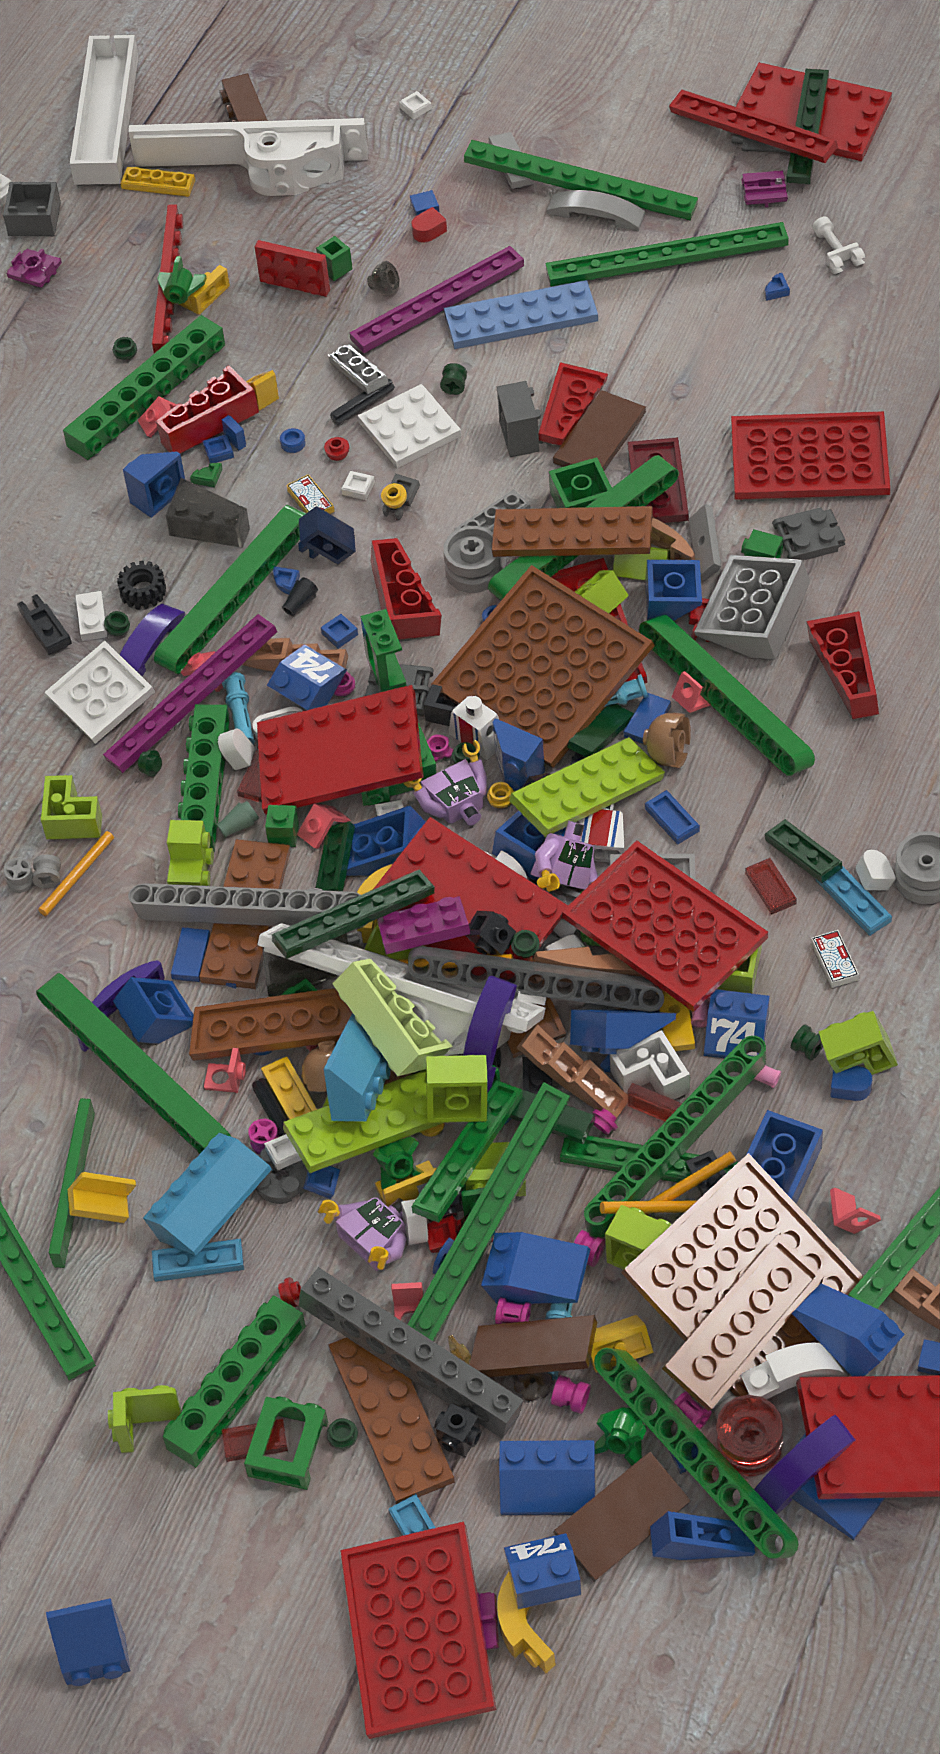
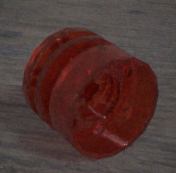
M754 1395L735 1397L724 1405L718 1414L716 1424L718 1451L740 1475L755 1476L764 1474L772 1469L780 1459L783 1448V1424L778 1410L768 1400ZM750 1438V1440L755 1441V1443L750 1445V1442L745 1441V1439Z

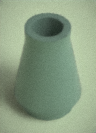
M248 801L242 804L239 802L216 825L226 838L233 833L255 825L254 822L259 817Z

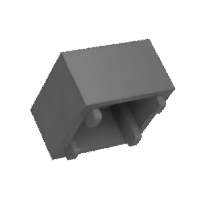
M57 182L9 183L3 213L8 236H55L61 206Z
M527 381L496 386L499 423L509 456L515 457L540 452L539 444H542L543 441H539L538 419L541 418V412L539 409L535 410L531 398L534 396L533 387H528Z

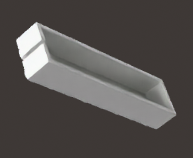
M110 35L89 36L70 158L74 185L121 184L138 63L135 35H114L117 56H113Z

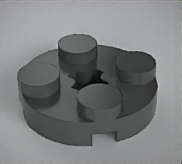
M265 1148L261 1151L259 1157L272 1168L269 1174L255 1188L264 1200L283 1204L292 1201L291 1198L296 1197L299 1193L301 1196L306 1192L303 1187L308 1170L302 1160L280 1169L285 1170L289 1174L278 1180L275 1174L277 1169Z

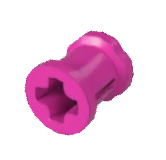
M500 1297L496 1309L495 1324L529 1321L531 1303L525 1302L522 1305L507 1302L506 1298Z
M686 1391L674 1401L699 1430L704 1427L711 1417L712 1411L708 1412L705 1408L703 1409Z

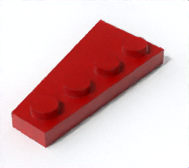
M560 362L539 429V441L561 446L606 383L608 374Z

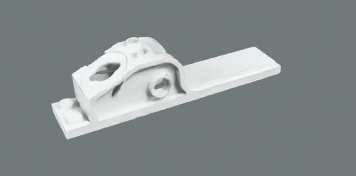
M364 118L129 125L128 130L135 167L237 164L249 171L252 189L266 196L298 195L309 191L310 188L342 180L344 161L368 160ZM268 141L275 142L272 145H263L265 142Z
M280 923L261 933L258 946L264 947L265 952L285 958L272 942V934L289 927V925ZM333 939L288 958L339 976L352 962L371 959L396 985L395 993L406 999L408 998L415 1005L412 1011L423 1022L427 1019L435 1027L432 1032L442 1042L446 1039L453 1046L444 1056L463 1054L472 1016L483 988L419 980L410 975L407 963ZM514 998L511 1012L505 1014L497 1048L509 1040L511 1031L523 1033L540 1022L544 1017L546 1008L529 1002L518 1001Z

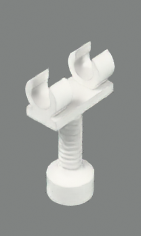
M820 217L813 223L812 229L819 238H825L834 250L828 252L826 257V265L833 274L843 271L840 266H843V261L851 259L854 266L865 263L862 258H865V254L859 248L857 242L845 247L841 245L832 232L834 225L828 217Z

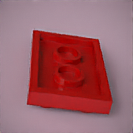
M261 240L257 241L254 247L260 282L327 297L330 292L326 255Z

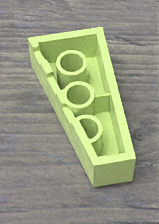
M371 959L352 962L332 983L339 992L340 998L355 1015L356 1021L363 1026L370 1036L373 1045L379 1049L388 1062V1066L397 1076L425 1070L426 1056H444L453 1047L446 1039L442 1042L432 1032L435 1027L428 1019L423 1022L412 1011L415 1005L408 998L406 999L395 993L396 985Z

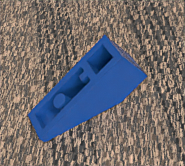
M668 1511L650 1526L654 1557L693 1560L743 1557L755 1554V1544L731 1520Z

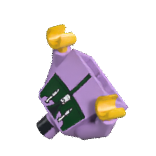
M473 741L476 749L474 753L467 750L466 743L463 745L462 752L466 757L470 758L471 762L468 763L465 759L423 781L416 779L415 782H404V785L407 787H413V794L424 812L438 818H444L448 823H454L463 818L468 825H474L481 819V814L478 810L483 807L482 798L487 792V776L482 760L478 759L477 753L480 751L478 741Z
M568 821L564 836L553 833L547 835L545 842L535 852L536 862L531 871V875L539 877L537 885L540 888H546L550 892L558 889L560 884L585 890L598 878L593 857L594 846L580 841L585 825Z
M378 1198L337 1205L332 1200H324L321 1203L317 1212L319 1214H326L323 1219L324 1222L330 1224L333 1219L337 1220L335 1222L338 1236L375 1271L383 1270L385 1264L399 1260L402 1257L407 1240L405 1224L401 1220L403 1218L402 1199L398 1198L389 1207Z

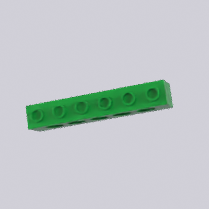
M195 704L194 715L189 716V730L192 733L191 737L186 739V751L189 753V757L184 758L183 763L186 780L181 781V796L184 797L183 802L178 803V818L181 820L203 821L205 831L210 832L209 848H213L215 852L218 830L216 824L219 821L226 762L219 748L218 737L220 734L229 731L230 717L227 705Z
M275 1295L272 1296L268 1303L265 1302L259 1307L256 1318L250 1326L247 1325L241 1330L235 1345L222 1354L219 1365L213 1373L209 1372L204 1377L198 1392L185 1401L182 1412L176 1420H171L165 1427L162 1437L168 1451L197 1468L305 1329L306 1324L303 1312ZM267 1330H275L271 1335L263 1334ZM250 1353H257L254 1358H245ZM232 1376L239 1377L234 1382H227V1379ZM212 1400L221 1401L215 1406L208 1405ZM193 1424H202V1426L196 1430L189 1429Z

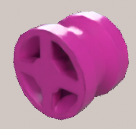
M258 1119L248 1129L251 1147L259 1155L265 1148L264 1143L279 1137L275 1123L269 1119Z
M582 1230L574 1241L575 1244L588 1246L591 1249L587 1265L591 1267L596 1266L604 1251L605 1239L590 1237L589 1232Z

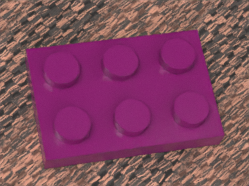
M460 896L454 898L446 897L430 904H417L412 908L394 911L377 919L386 954L471 934Z

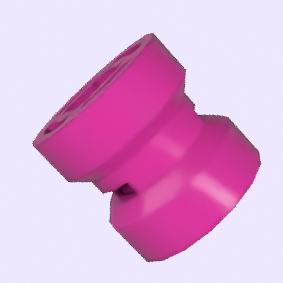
M560 1375L553 1389L551 1404L558 1407L570 1405L571 1411L582 1414L588 1402L591 1385L584 1382L575 1384L569 1377Z

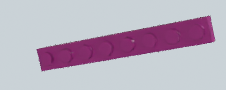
M508 246L349 332L350 340L363 353H366L443 311L444 308L458 303L524 267V259L511 246Z
M257 614L103 754L105 759L120 772H125L139 759L142 752H147L195 708V704H199L271 639L278 632L276 627Z

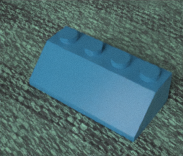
M353 1013L323 1069L331 1121H366L371 1110L375 1109L378 1095L383 1092V1085L386 1079L390 1078L391 1069L388 1066V1062L379 1049L373 1045L370 1036L363 1026L356 1021Z
M218 1133L216 1137L210 1140L208 1146L190 1163L182 1175L171 1184L165 1194L152 1205L143 1219L160 1242L197 1255L269 1174L272 1168L238 1139Z

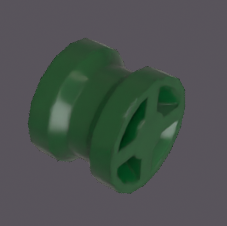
M450 363L444 366L440 388L450 395L461 394L465 389L466 368L457 363Z
M804 1024L793 1037L790 1048L795 1052L801 1051L804 1053L805 1058L812 1061L821 1052L823 1044L819 1033L812 1032V1028Z

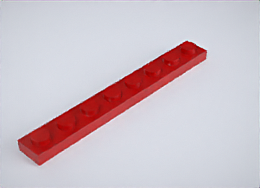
M681 90L669 105L671 113L822 163H826L838 147L835 139L686 90Z
M177 204L167 205L160 272L171 273L176 256H180L179 248L177 247L182 244V236L179 229H183L184 222L183 215L178 212ZM158 285L152 338L154 353L170 341V336H168V333H172V319L170 315H174V303L167 300L160 285Z

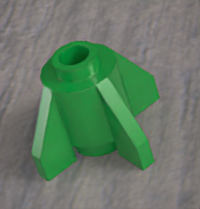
M176 256L171 273L159 272L157 277L164 296L175 304L185 303L191 294L205 285L207 279L206 274H194L192 276L188 269L183 268L181 256Z
M411 1136L375 1149L373 1155L380 1165L382 1189L395 1185L397 1182L395 1179L405 1178L410 1173L413 1176L424 1173L413 1165L414 1161L411 1155L419 1144L415 1138Z
M626 1407L601 1414L596 1424L604 1434L595 1443V1454L606 1452L608 1449L616 1454H625L624 1458L633 1466L642 1458L641 1440H643L646 1433L644 1422L631 1408Z

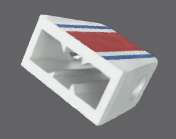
M468 696L451 712L449 735L461 743L469 742L473 744L474 740L478 741L480 744L479 755L488 760L495 754L493 721L495 718L499 719L494 711L482 704L479 697Z
M614 804L578 822L585 825L580 841L594 846V861L610 863V854L624 853L623 813L613 810Z

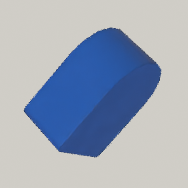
M854 1066L835 1073L833 1070L830 1097L852 1101L866 1099L872 1091L873 1080L870 1071L861 1066Z

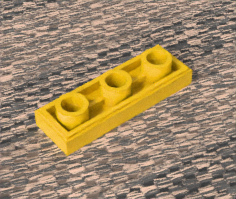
M127 167L121 180V188L189 197L195 183V175L159 169Z
M663 991L664 1003L659 1008V1012L676 1013V1019L662 1028L664 1035L675 1052L695 1049L689 1009Z

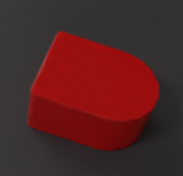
M433 207L414 217L411 222L413 238L418 242L432 241L447 232L446 218Z

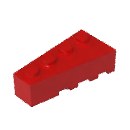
M228 365L223 369V374L220 377L211 378L207 381V387L202 391H194L189 395V401L185 404H177L156 421L161 444L169 452L183 453L204 440L223 431L222 419L228 415L237 423H240L259 413L255 391Z
M398 538L372 540L370 562L381 610H387L398 639L439 636L442 614L433 605L431 595L428 591H425L419 574L413 570L411 561Z
M860 612L806 621L810 643L852 719L878 715L877 694Z

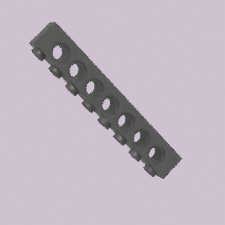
M318 1267L300 1289L299 1306L448 1404L452 1403L458 1407H469L479 1417V1424L500 1438H504L519 1417L523 1399Z

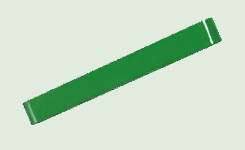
M654 456L585 508L646 506L677 481L679 471L661 456ZM579 555L520 556L491 578L488 590L501 601L531 565L551 577Z
M285 505L158 646L154 654V662L175 674H180L182 669L188 664L189 659L202 651L273 571L274 566H277L300 540L299 518L306 513L290 505Z
M660 615L639 625V633L653 641L654 647L652 651L679 676L685 671L703 687L700 695L785 775H794L814 765L815 756L812 749L670 617Z
M57 973L36 990V995L41 1003L199 1154L218 1133L231 1137L229 1132L62 974Z
M752 1035L745 1037L589 1202L584 1209V1218L587 1232L591 1236L605 1237V1233L616 1215L602 1214L600 1212L601 1202H614L612 1198L617 1195L625 1197L620 1201H640L766 1065V1045L762 1038ZM749 1052L759 1053L757 1056L747 1055ZM731 1072L740 1073V1075L735 1077L729 1076L728 1074ZM713 1092H718L721 1094L718 1097L709 1096V1094ZM695 1112L702 1114L697 1118L689 1116ZM674 1133H680L683 1135L680 1138L670 1137ZM654 1154L664 1155L660 1159L651 1158ZM637 1174H641L644 1176L640 1180H634L631 1178L632 1176ZM597 1216H602L605 1218L601 1222L592 1221V1219Z
M604 1348L598 1351L594 1360L597 1372L755 1546L768 1558L782 1559L792 1557L798 1550L799 1545L795 1533L637 1361L625 1350ZM613 1356H615L616 1358V1366L614 1369L611 1368L610 1364ZM633 1378L636 1379L637 1383L634 1391L630 1387ZM655 1399L657 1403V1409L653 1414L651 1412L650 1407L652 1401ZM673 1422L677 1424L678 1428L675 1436L671 1433ZM694 1444L698 1447V1455L695 1459L691 1454ZM715 1467L719 1470V1478L716 1482L712 1478V1471ZM736 1489L740 1493V1501L737 1505L733 1501V1493ZM756 1513L760 1514L762 1520L759 1528L754 1524ZM778 1536H780L783 1541V1547L780 1552L776 1549L775 1541Z

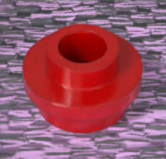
M342 437L331 438L324 445L326 455L334 461L343 460L350 449L348 441Z
M291 1277L285 1278L284 1282L278 1285L280 1298L293 1307L299 1306L301 1285L298 1281L294 1282Z

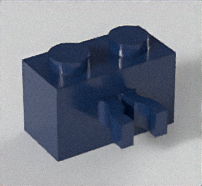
M318 506L299 518L300 542L298 547L301 553L309 549L310 558L314 559L320 554L338 565L356 552L354 528Z

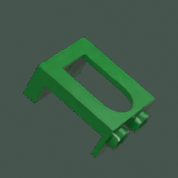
M383 609L360 616L366 658L379 691L384 692L407 686L395 655L396 652L402 651V647L387 610Z
M266 1396L244 1462L247 1476L308 1490L311 1480L309 1468L322 1427L328 1426L326 1410L313 1403L303 1405L294 1403L286 1397L278 1396L271 1398ZM277 1416L305 1422L293 1462L264 1456Z

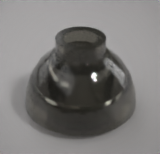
M384 261L373 269L372 274L367 278V283L370 289H375L383 295H394L398 291L400 279L395 266L389 261Z

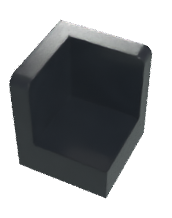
M432 684L424 702L425 721L450 726L451 712L458 705L452 701L444 700L442 686Z

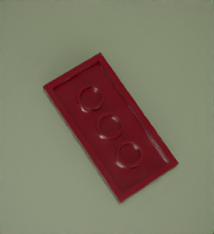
M678 437L627 442L631 473L657 455L661 456L679 471L677 481L646 505L652 506L653 518L663 523L689 521Z

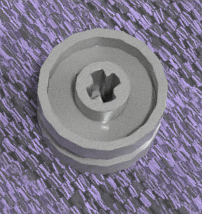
M465 526L455 530L447 537L444 543L446 578L450 585L457 590L467 593H479L488 590L491 578L502 570L501 557H493L492 555L493 532L488 528Z
M932 831L917 832L907 836L899 844L896 851L895 885L900 894L909 901L919 904L940 902L939 833Z

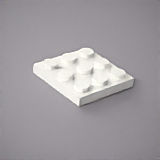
M422 384L358 415L359 424L396 468L461 437V429Z
M106 641L102 642L45 691L47 697L94 744L155 693L153 687Z

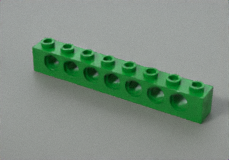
M200 315L65 427L63 433L66 446L86 460L99 453L103 447L117 438L128 426L135 423L158 396L163 398L165 395H168L178 384L186 380L190 374L200 366H203L209 358L225 346L223 328Z

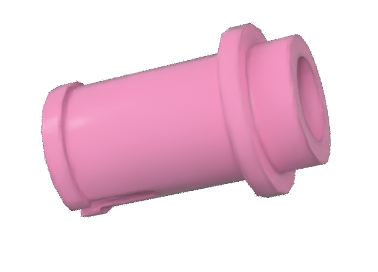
M711 995L692 1012V1026L698 1028L707 1027Z
M765 1065L754 1079L771 1086V1088H775L781 1071Z

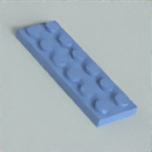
M587 280L444 308V315L454 349L598 321V312Z

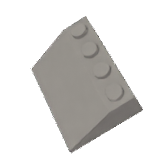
M730 555L694 631L695 635L751 658L775 660L810 584L803 560Z

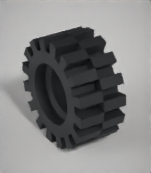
M139 561V565L132 562L130 563L131 568L126 565L123 568L124 572L120 571L118 574L119 578H117L120 597L123 603H127L130 608L135 605L136 610H140L141 606H144V609H149V604L155 607L157 605L156 600L161 602L163 596L166 595V584L162 569H159L157 564L153 566L150 561L146 565H144V561ZM140 582L151 583L145 588H133L134 585Z

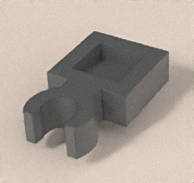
M395 473L391 484L397 483L406 489L407 499L403 505L410 507L420 487L419 480ZM384 504L382 511L384 516L387 517L393 508ZM403 505L395 509L396 520H400L403 516Z

